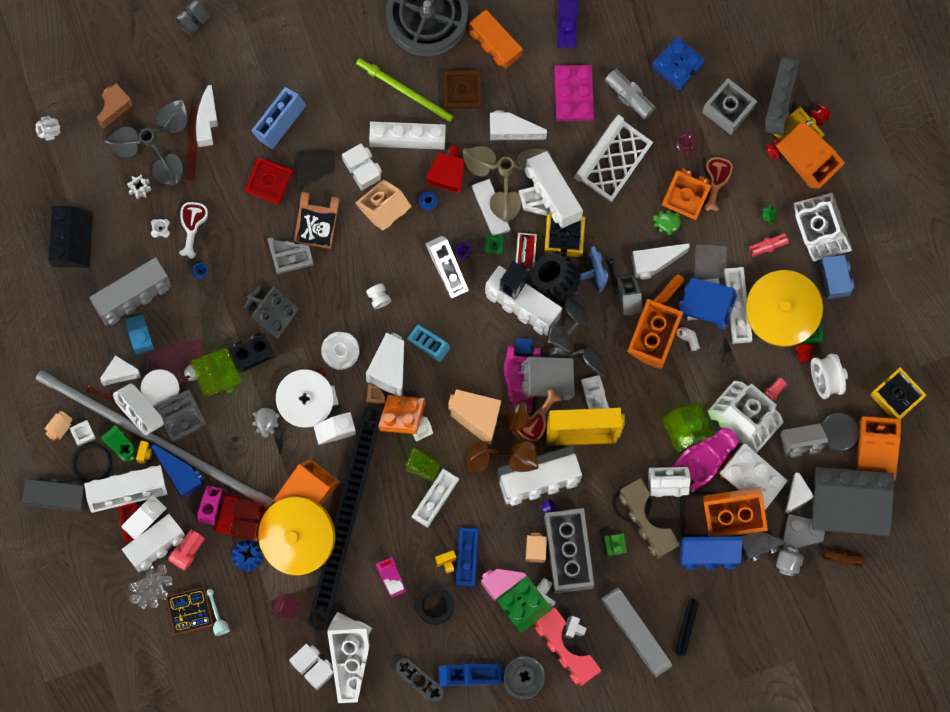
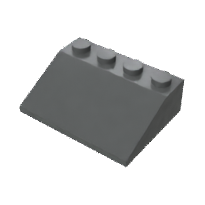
M816 467L813 475L812 530L890 536L894 473Z

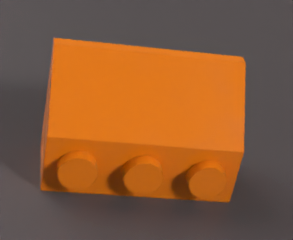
M647 299L627 352L641 362L662 370L683 312Z

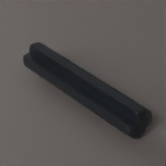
M696 599L688 600L675 651L680 656H685L699 605V601Z

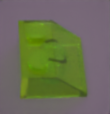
M700 403L679 407L662 417L664 426L677 452L686 451L690 447L714 436Z

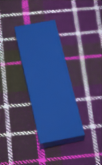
M459 528L456 586L475 587L479 528Z

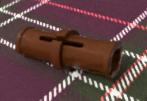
M825 548L823 560L837 562L843 566L847 564L862 568L864 555L849 553L847 550L839 551Z

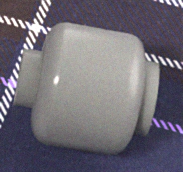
M788 546L787 550H781L776 563V567L780 569L779 573L788 576L800 573L804 556L799 553V549Z

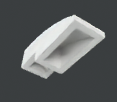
M212 85L207 86L198 109L196 121L198 147L213 145L211 127L218 126Z

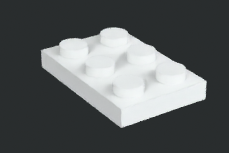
M745 443L740 446L720 472L738 490L761 487L765 510L788 481Z

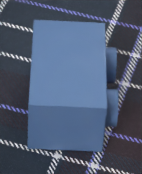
M845 255L822 258L820 267L827 299L850 296L854 289V281L849 276L851 269L849 260H846Z

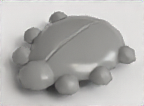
M267 407L253 413V416H255L253 425L257 426V433L261 432V436L264 438L269 436V432L270 434L275 433L274 427L279 426V423H277V418L280 416L279 413H275L273 409Z

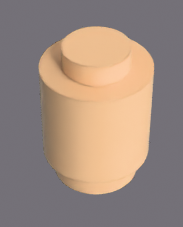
M62 411L58 414L56 413L45 427L47 431L45 434L54 441L55 439L60 440L70 428V423L73 421L72 418Z

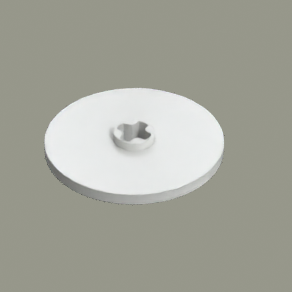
M297 370L288 374L281 381L276 392V405L279 413L287 422L298 427H312L321 423L330 414L334 403V394L330 383L324 376L312 370ZM304 393L307 394V397H310L306 404L303 403V400H300Z

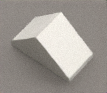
M115 355L100 379L102 385L106 386L141 378V375L137 368Z
M795 473L793 476L784 513L789 514L814 498L800 473Z

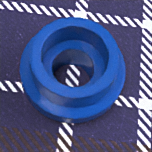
M424 192L419 197V205L422 209L430 211L437 206L438 200L434 193ZM430 198L432 201L431 203H426L425 199Z

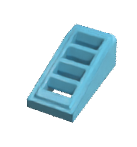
M417 324L407 338L410 343L438 362H441L450 350L447 342ZM421 332L424 333L421 336V338L418 341H416V338L419 336V334ZM429 337L425 345H422L426 338ZM435 341L436 343L434 344V346H433V347L431 348V350H430L429 347H430V346L432 345V343Z

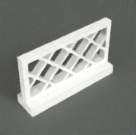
M620 115L614 118L573 177L577 181L585 183L610 202L616 197L653 143L623 121L624 118ZM622 127L629 131L630 138L621 139L620 130ZM634 140H642L647 145L642 150H636ZM631 141L633 151L623 152L622 142ZM618 143L620 153L611 154L609 146ZM633 154L635 162L626 165L624 155ZM621 156L623 166L613 167L611 157ZM601 158H608L610 168L600 169L599 160ZM623 169L624 178L616 180L614 170ZM611 171L612 181L603 182L601 172ZM598 172V183H592L587 179L590 173ZM613 183L614 192L610 196L604 191V185Z

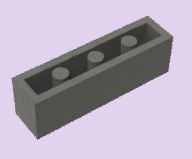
M781 57L765 120L767 133L785 135L800 75V60Z

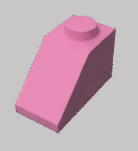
M502 569L489 570L482 575L481 584L495 602L497 601L496 599L524 579L526 574Z

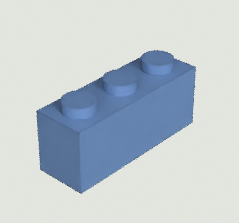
M285 87L251 131L261 143L273 149L307 105L297 93Z

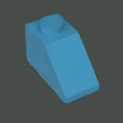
M144 314L125 319L135 354L139 355L154 350Z

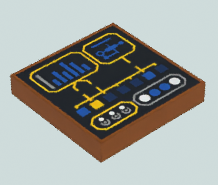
M204 587L166 596L175 635L213 626Z

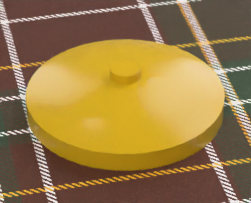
M789 270L774 271L760 278L751 288L746 301V316L751 329L763 341L780 347L794 346L807 340L818 328L823 314L822 298L814 283L806 276Z
M294 496L279 500L265 512L260 522L258 534L262 553L274 568L290 575L311 573L323 566L332 554L335 545L334 524L328 512L312 499Z

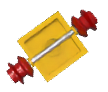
M817 105V111L811 110V118L801 107L789 115L785 135L774 134L778 140L773 139V145L766 144L768 156L772 159H779L778 154L781 152L777 149L776 145L801 121H804L823 138L825 134L816 124L823 125L824 119L830 120L828 108Z

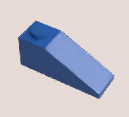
M155 444L151 446L182 498L203 487L201 483L203 478L198 470L194 471L190 465Z

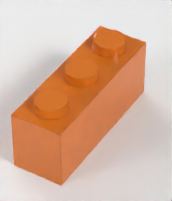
M484 10L469 23V34L473 39H478L482 43L481 46L485 52H490L494 56L493 59L497 65H502L507 69L522 56L523 49L487 10Z

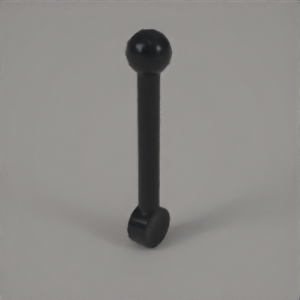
M608 258L607 264L610 267L614 294L619 296L613 267L614 259Z

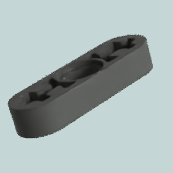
M404 658L397 662L396 672L428 701L438 703L442 700L444 695L442 687L411 660ZM408 663V669L411 672H413L414 669L417 670V672H415L412 675L411 680L407 678L410 676V674L407 671H404L403 673L401 672V664L405 665ZM416 676H424L426 682L423 686H417L414 683ZM429 682L432 683L430 685L432 690H439V698H431V692L428 689L426 692L422 691L428 686Z

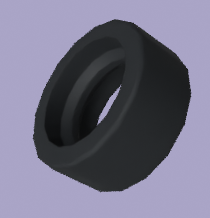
M433 586L421 592L417 601V610L423 621L428 624L439 625L450 619L454 609V601L448 590ZM438 594L446 600L447 609L443 615L432 617L426 613L424 602L430 595Z

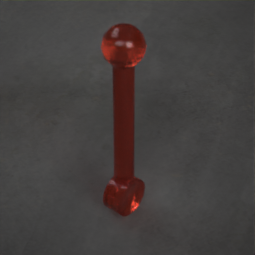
M92 386L86 387V392H92L115 402L113 397L93 389Z

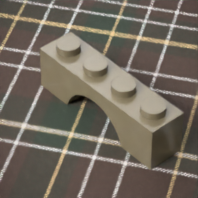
M640 478L620 489L619 500L623 506L627 505L630 511L628 513L633 523L637 522L640 528L638 532L643 540L647 539L649 543L648 549L652 556L660 559L679 548L680 544L671 528H657L647 520L644 507L651 494L642 479Z

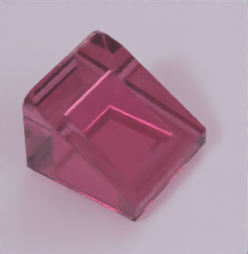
M277 595L271 614L294 621L299 601L283 595Z

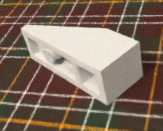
M502 110L490 113V140H542L547 137L546 129L511 113H505Z
M440 236L425 243L450 297L454 298L469 291L448 240Z
M689 243L633 251L631 257L635 277L641 280L650 279L686 254L690 248Z

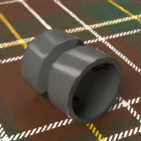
M195 0L186 6V11H181L175 17L177 24L189 35H193L199 29V24L203 25L210 19V15L205 8Z

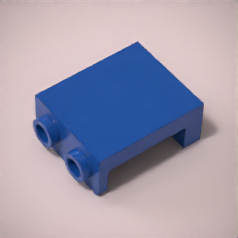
M691 277L690 283H687L685 286V297L680 301L678 310L683 312L682 318L686 319L688 316L715 323L718 328L726 329L737 298L735 289Z

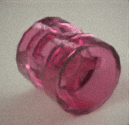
M690 131L681 132L677 137L675 145L677 151L681 154L691 153L696 143V137Z

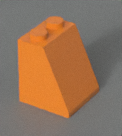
M309 459L297 466L273 501L276 503L288 497L300 496L312 499L322 506L341 482L312 459Z

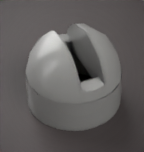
M192 364L184 370V376H190L189 381H195L201 375L200 371Z

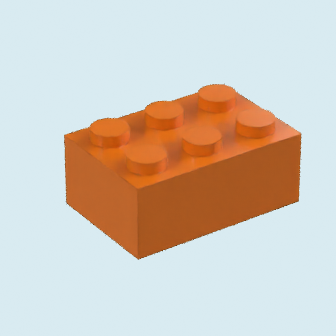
M761 487L703 496L709 537H728L768 531Z

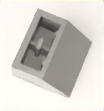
M821 424L786 429L780 433L784 455L791 458L800 457L802 453L807 452L810 455L818 454L828 443V438Z

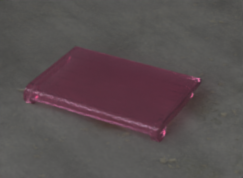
M201 340L144 353L148 373L158 369L169 371L175 376L179 384L189 381L190 376L187 375L185 377L184 370L192 364L201 373L197 379L209 377Z

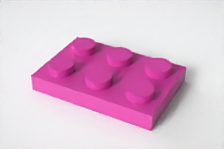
M592 65L555 66L556 121H593Z

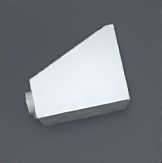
M386 333L366 372V382L376 385L378 388L395 396H402L404 341L401 340V336L395 333Z

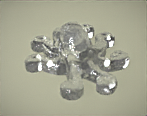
M163 564L158 566L156 573H154V568L151 565L147 570H144L147 573L146 578L129 584V590L131 592L136 591L135 594L129 597V601L132 604L138 602V605L143 609L148 604L151 608H156L159 605L158 598L160 600L167 599L168 593L164 591L161 584L164 583L166 586H171L173 579L169 576H162L167 572V568Z

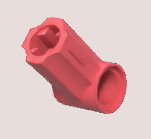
M190 529L180 546L173 550L168 561L186 571L205 538Z

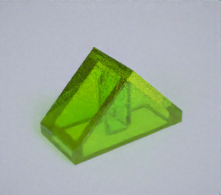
M413 448L406 464V472L434 482L441 464Z

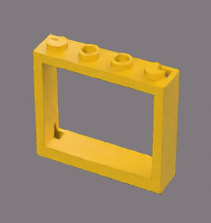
M621 408L552 410L549 412L546 424L547 446L616 443L625 425V414H621Z

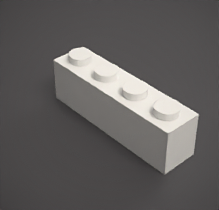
M370 122L369 144L370 147L445 150L446 125Z
M546 151L527 159L526 175L533 180L536 192L542 195L545 207L550 208L554 222L559 223L560 227L564 228L582 220L583 210L548 152Z
M161 465L150 466L147 469L130 471L126 474L113 475L109 478L84 483L91 513L147 500L152 495L155 497L168 495Z

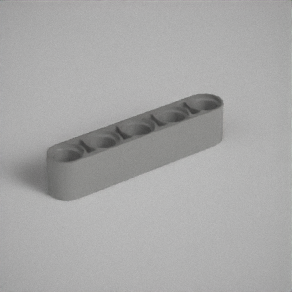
M617 587L601 598L603 604L651 673L657 678L670 669L672 663L621 590Z

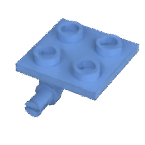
M593 246L586 258L590 271L581 274L580 281L593 277L597 291L601 293L607 283L608 274L606 269L602 268L601 253Z

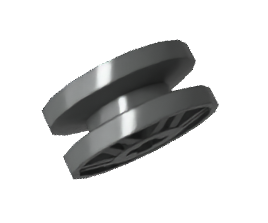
M528 656L517 657L512 660L506 667L503 676L507 692L514 698L521 700L531 699L538 695L546 679L545 670L541 663L535 658ZM523 674H527V679L529 681L526 680L525 682H522V677L519 675L523 676Z

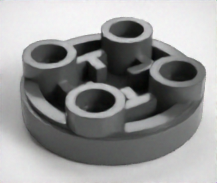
M831 414L821 425L828 438L826 446L833 452L849 450L859 438L858 424L848 414Z

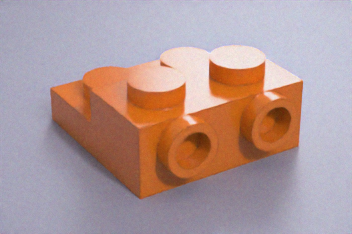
M682 168L681 171H676L662 205L697 220L712 185L709 184V179L699 176L697 179L691 176V171Z

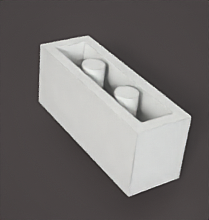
M168 514L125 546L122 551L136 570L140 572L147 570L157 558L164 557L173 546L180 545L186 536L170 514Z

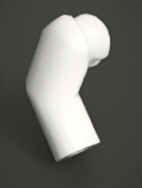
M686 327L677 329L676 335L689 343L691 351L700 349L696 333Z

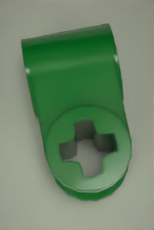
M116 425L101 437L104 443L123 461L129 462L136 457L135 447ZM125 448L130 451L128 454L123 451Z

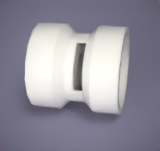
M383 283L377 284L366 291L368 297L372 298L374 309L382 308L391 302L389 295L384 293L386 288Z

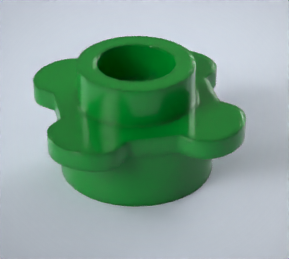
M769 204V207L765 206L763 209V221L769 222L772 225L773 220H776L777 211L772 207V204Z
M488 234L486 236L487 245L484 248L487 253L492 251L501 254L503 252L502 243L504 242V237L502 235L497 237Z

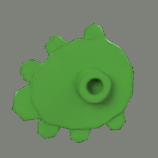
M669 209L666 213L659 211V215L653 217V221L656 222L654 227H659V232L665 231L668 235H671L672 232L680 227V214L678 212L675 214L671 213Z

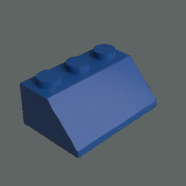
M742 536L683 537L680 542V567H685V570H696L697 567L714 570L717 569L716 566H724V569L728 570L736 569V566H739L741 563Z

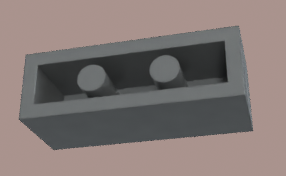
M31 477V480L25 479L22 503L25 506L83 512L86 491L80 482L71 481L70 484H64L61 480L51 479L50 482H46L42 478Z

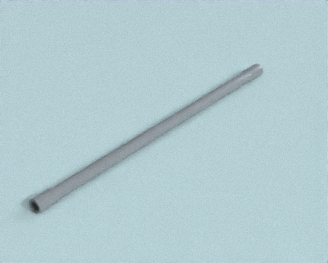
M43 370L38 372L36 380L44 385L54 388L148 442L155 444L173 456L249 497L264 508L269 509L274 504V499L252 489L152 432L144 435L131 420L57 380L56 377Z

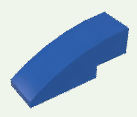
M502 664L440 666V687L503 684Z

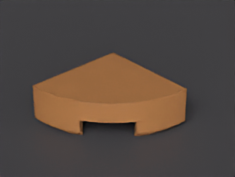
M368 383L366 403L385 405L386 399L383 392L376 385Z

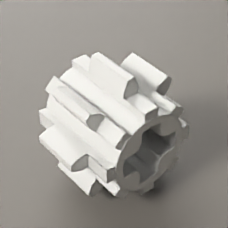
M50 116L41 117L42 121H37L38 123H36L38 137L45 138L46 141L55 139L54 136L60 133L58 120H55V118L51 119Z
M142 175L137 178L132 176V182L127 183V186L130 188L129 194L135 195L137 200L142 196L146 198V193L151 191V187L148 186L150 183L149 179H143Z

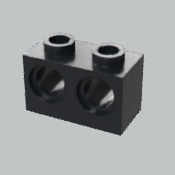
M512 261L500 279L499 290L516 300L528 282V268L520 262L515 263Z
M260 333L254 334L250 337V340L246 342L239 341L230 348V353L239 373H243L275 358L265 333L261 335ZM258 344L266 346L263 351H257L255 347ZM241 352L248 354L245 359L238 358V354Z

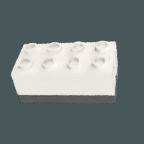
M573 446L537 456L539 469L533 471L516 472L510 468V465L498 468L497 478L506 505L511 504V506L521 504L522 500L527 498L535 500L541 497L540 494L547 492L548 495L555 494L563 487L567 489L577 487L582 473Z

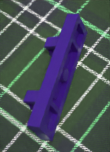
M559 0L557 47L576 48L578 0Z

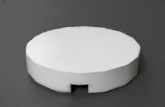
M334 332L324 340L321 347L324 362L336 370H345L352 367L359 357L358 342L349 333Z
M158 369L152 370L143 378L140 390L142 395L154 407L178 395L179 384L172 373Z

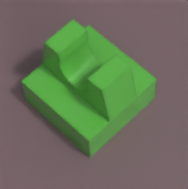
M624 533L604 536L607 556L627 553Z

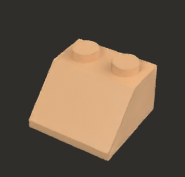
M384 179L355 202L369 220L381 230L390 227L396 219L403 216L411 208L402 191Z

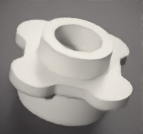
M154 219L151 221L152 237L163 236L166 238L170 235L168 231L169 220Z

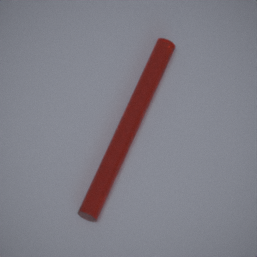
M198 106L191 107L187 179L189 180L195 179Z

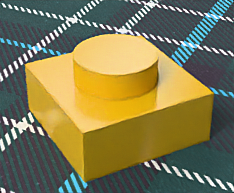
M141 441L136 460L138 463L146 465V461L151 458L152 449L148 442Z

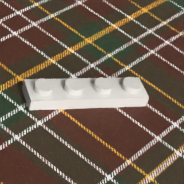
M744 268L724 269L725 285L734 288L737 293V298L730 315L733 344L752 342L751 327L746 316L747 292Z

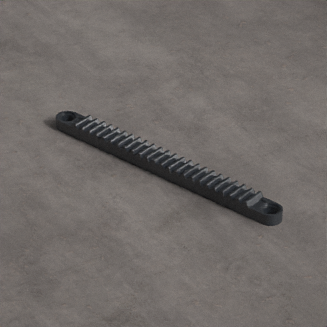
M375 405L367 406L363 411L334 520V549L327 562L322 566L311 607L309 624L316 631L324 630L329 623L378 437V426L382 411ZM369 411H376L378 418L376 420H369L367 414ZM317 615H321L324 618V623L320 626H316L313 623V618Z

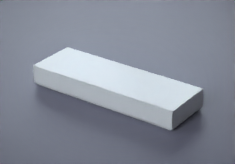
M490 179L472 185L473 192L490 233L493 236H499L509 232L508 222H503L490 209V199L495 194Z
M442 469L412 515V518L428 528L458 483L459 478Z

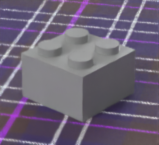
M727 78L704 105L702 113L732 135L753 111L757 100Z

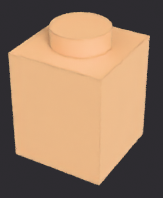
M531 533V536L527 535L525 562L545 563L547 537H543L541 533Z

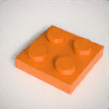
M388 395L378 426L379 430L417 434L426 404L425 398Z

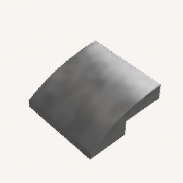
M189 389L154 406L163 419V425L172 443L207 427V423Z

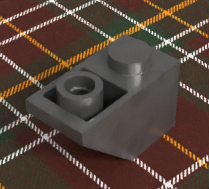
M764 532L748 533L742 536V553L746 562L750 560L756 562L763 558V554L769 552L772 555L779 552L784 542L782 539Z

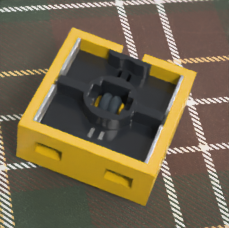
M547 214L544 254L548 252L552 254L553 251H557L558 253H566L567 256L582 257L585 217H582L580 221L561 228L559 223L554 222L552 214Z
M901 367L886 380L887 383L883 382L870 394L892 419H902L927 396Z

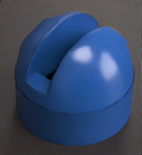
M204 263L195 264L192 271L194 277L197 279L205 278L208 274L207 265Z

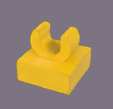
M454 550L435 557L437 567L444 565L446 573L454 571L452 562L456 561Z

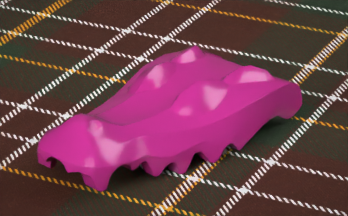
M508 346L504 363V376L510 399L509 408L517 402L525 400L528 405V413L531 415L535 396L525 398V394L522 392L524 374L521 372V365L528 357L513 356L514 347ZM534 348V357H541V348Z
M723 428L713 437L690 447L680 456L672 467H688L690 480L693 482L689 487L691 493L707 484L715 476L728 454L737 446L738 438L732 430Z

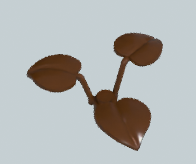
M521 400L511 406L503 418L504 428L508 431L512 430V433L519 441V443L512 447V453L489 449L487 442H478L471 447L465 461L467 471L478 473L486 469L491 459L489 453L511 456L509 465L516 472H529L539 469L535 445L529 441H523L517 434V430L524 429L528 421V405L525 400Z

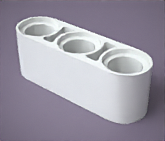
M128 384L113 393L117 405L144 435H148L163 426V419L133 384Z

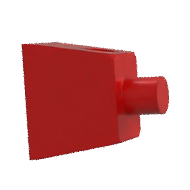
M449 146L447 154L438 153L426 176L427 185L461 193L464 159L458 158L459 148Z

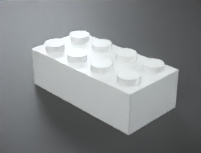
M498 266L486 282V297L494 303L496 301L500 303L506 312L516 314L517 318L524 324H531L537 333L541 335L544 333L548 336L551 327L561 317L562 307L528 284L524 286L516 300L499 290L500 279L506 270Z

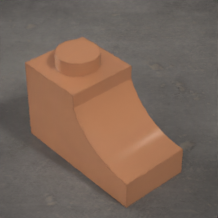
M117 83L113 86H108L104 90L102 97L105 104L102 112L97 116V120L104 129L133 106L131 99Z

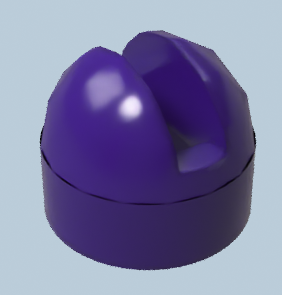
M460 243L455 249L456 255L461 259H467L471 255V248L466 243ZM463 248H466V255L463 256V254H464V249H463Z
M551 499L542 503L540 509H544L543 515L548 512H557V507Z

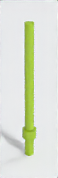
M361 58L357 60L356 64L368 71L369 75L378 77L448 122H451L454 118L447 111L379 70L378 66L371 65Z

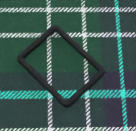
M689 492V495L681 496L682 537H709V534H685L684 496H705L715 494L714 492Z

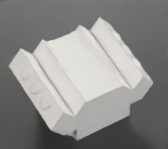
M833 193L794 203L795 216L813 262L852 251Z
M733 381L708 410L711 420H717L720 428L732 430L738 438V443H745L755 453L763 447L783 424L781 414L775 410L777 405L752 383L747 386L743 382Z

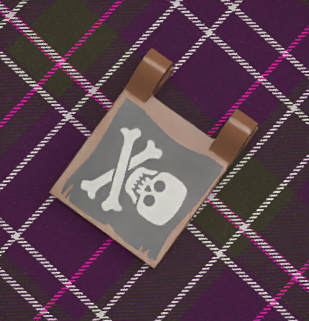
M302 192L294 243L331 249L340 202L339 198L331 197L330 208L309 205V193Z

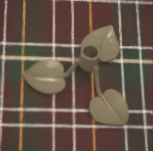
M484 146L464 148L463 158L466 167L475 176L485 177L489 174L490 169L498 167L499 173L504 176V193L497 192L491 197L490 209L503 222H509L519 213L521 198L517 192L508 193V176L513 173L514 167L518 170H523L526 175L527 159L546 151L551 155V152L544 149L525 150L517 157L519 166L510 157H502L499 162H496L494 151Z

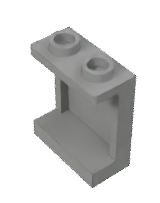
M528 357L522 363L521 372L524 374L522 392L525 394V398L532 396L548 397L547 391L551 388L555 389L556 394L560 395L562 400H570L575 396L573 358Z

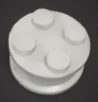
M831 353L824 359L813 358L811 361V374L820 397L827 399L831 394H844L846 391L845 380L848 379L846 369L842 368L838 355Z

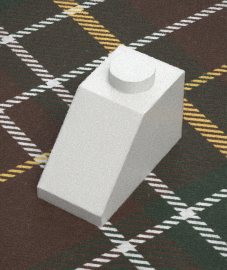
M350 412L331 417L314 426L318 445L356 435Z
M152 495L121 527L135 540L167 508Z

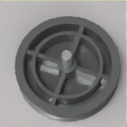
M466 0L387 1L386 24L392 39L403 50L417 56H437L451 50L462 39L467 27L468 6Z

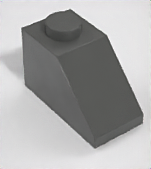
M635 274L616 277L623 314L633 316L642 313V295Z

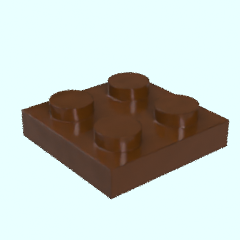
M481 70L443 71L444 109L481 108Z

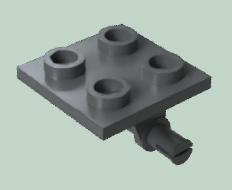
M257 286L253 293L247 296V301L241 308L248 312L253 304H257L258 308L251 317L275 339H278L299 308L274 286L263 300L258 299L263 290Z

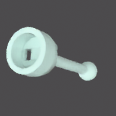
M208 589L206 595L210 598L217 620L214 623L213 631L215 636H220L230 631L229 625L226 621L220 619L213 598L214 591Z

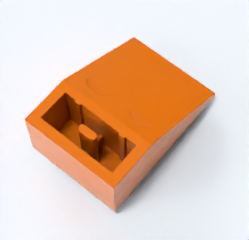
M801 121L776 145L777 149L810 188H821L845 164L837 152L804 121Z
M862 416L858 425L857 470L894 473V480H896L901 419Z

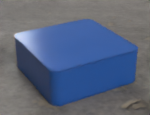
M517 338L515 353L530 355L532 339Z

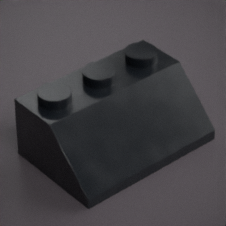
M52 206L49 263L51 267L90 268L93 212L72 206Z

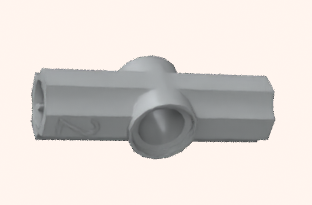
M618 69L613 70L606 77L605 82L618 94L622 103L628 107L631 106L641 118H648L656 107L643 95L640 87L636 83L630 82Z

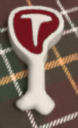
M196 202L185 203L180 212L181 223L187 232L185 248L179 253L182 256L187 255L190 259L196 256L193 244L197 229L208 218L206 206Z

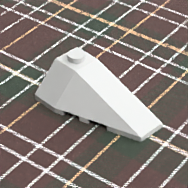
M353 620L332 621L327 632L338 703L358 702L370 646L368 630L366 626Z

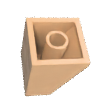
M456 390L455 395L451 394L448 404V410H451V417L479 439L491 445L501 400Z

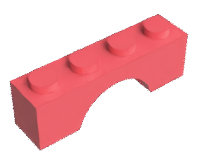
M555 607L535 622L536 627L534 628L540 637L544 635L548 641L546 645L552 653L556 652L560 657L558 659L559 663L564 669H569L571 672L569 676L576 685L579 683L582 687L601 673L602 670L590 655L577 656L570 653L564 647L562 630L566 622Z

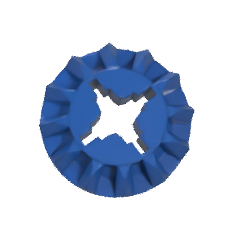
M243 540L234 547L232 560L239 569L251 571L261 564L263 553L260 545L255 541ZM250 548V553L253 557L248 558L244 563L245 560L242 553L247 552Z

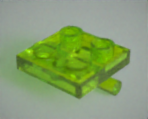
M227 348L190 361L205 397L223 390H227L230 393L235 390L234 386L241 384V379Z

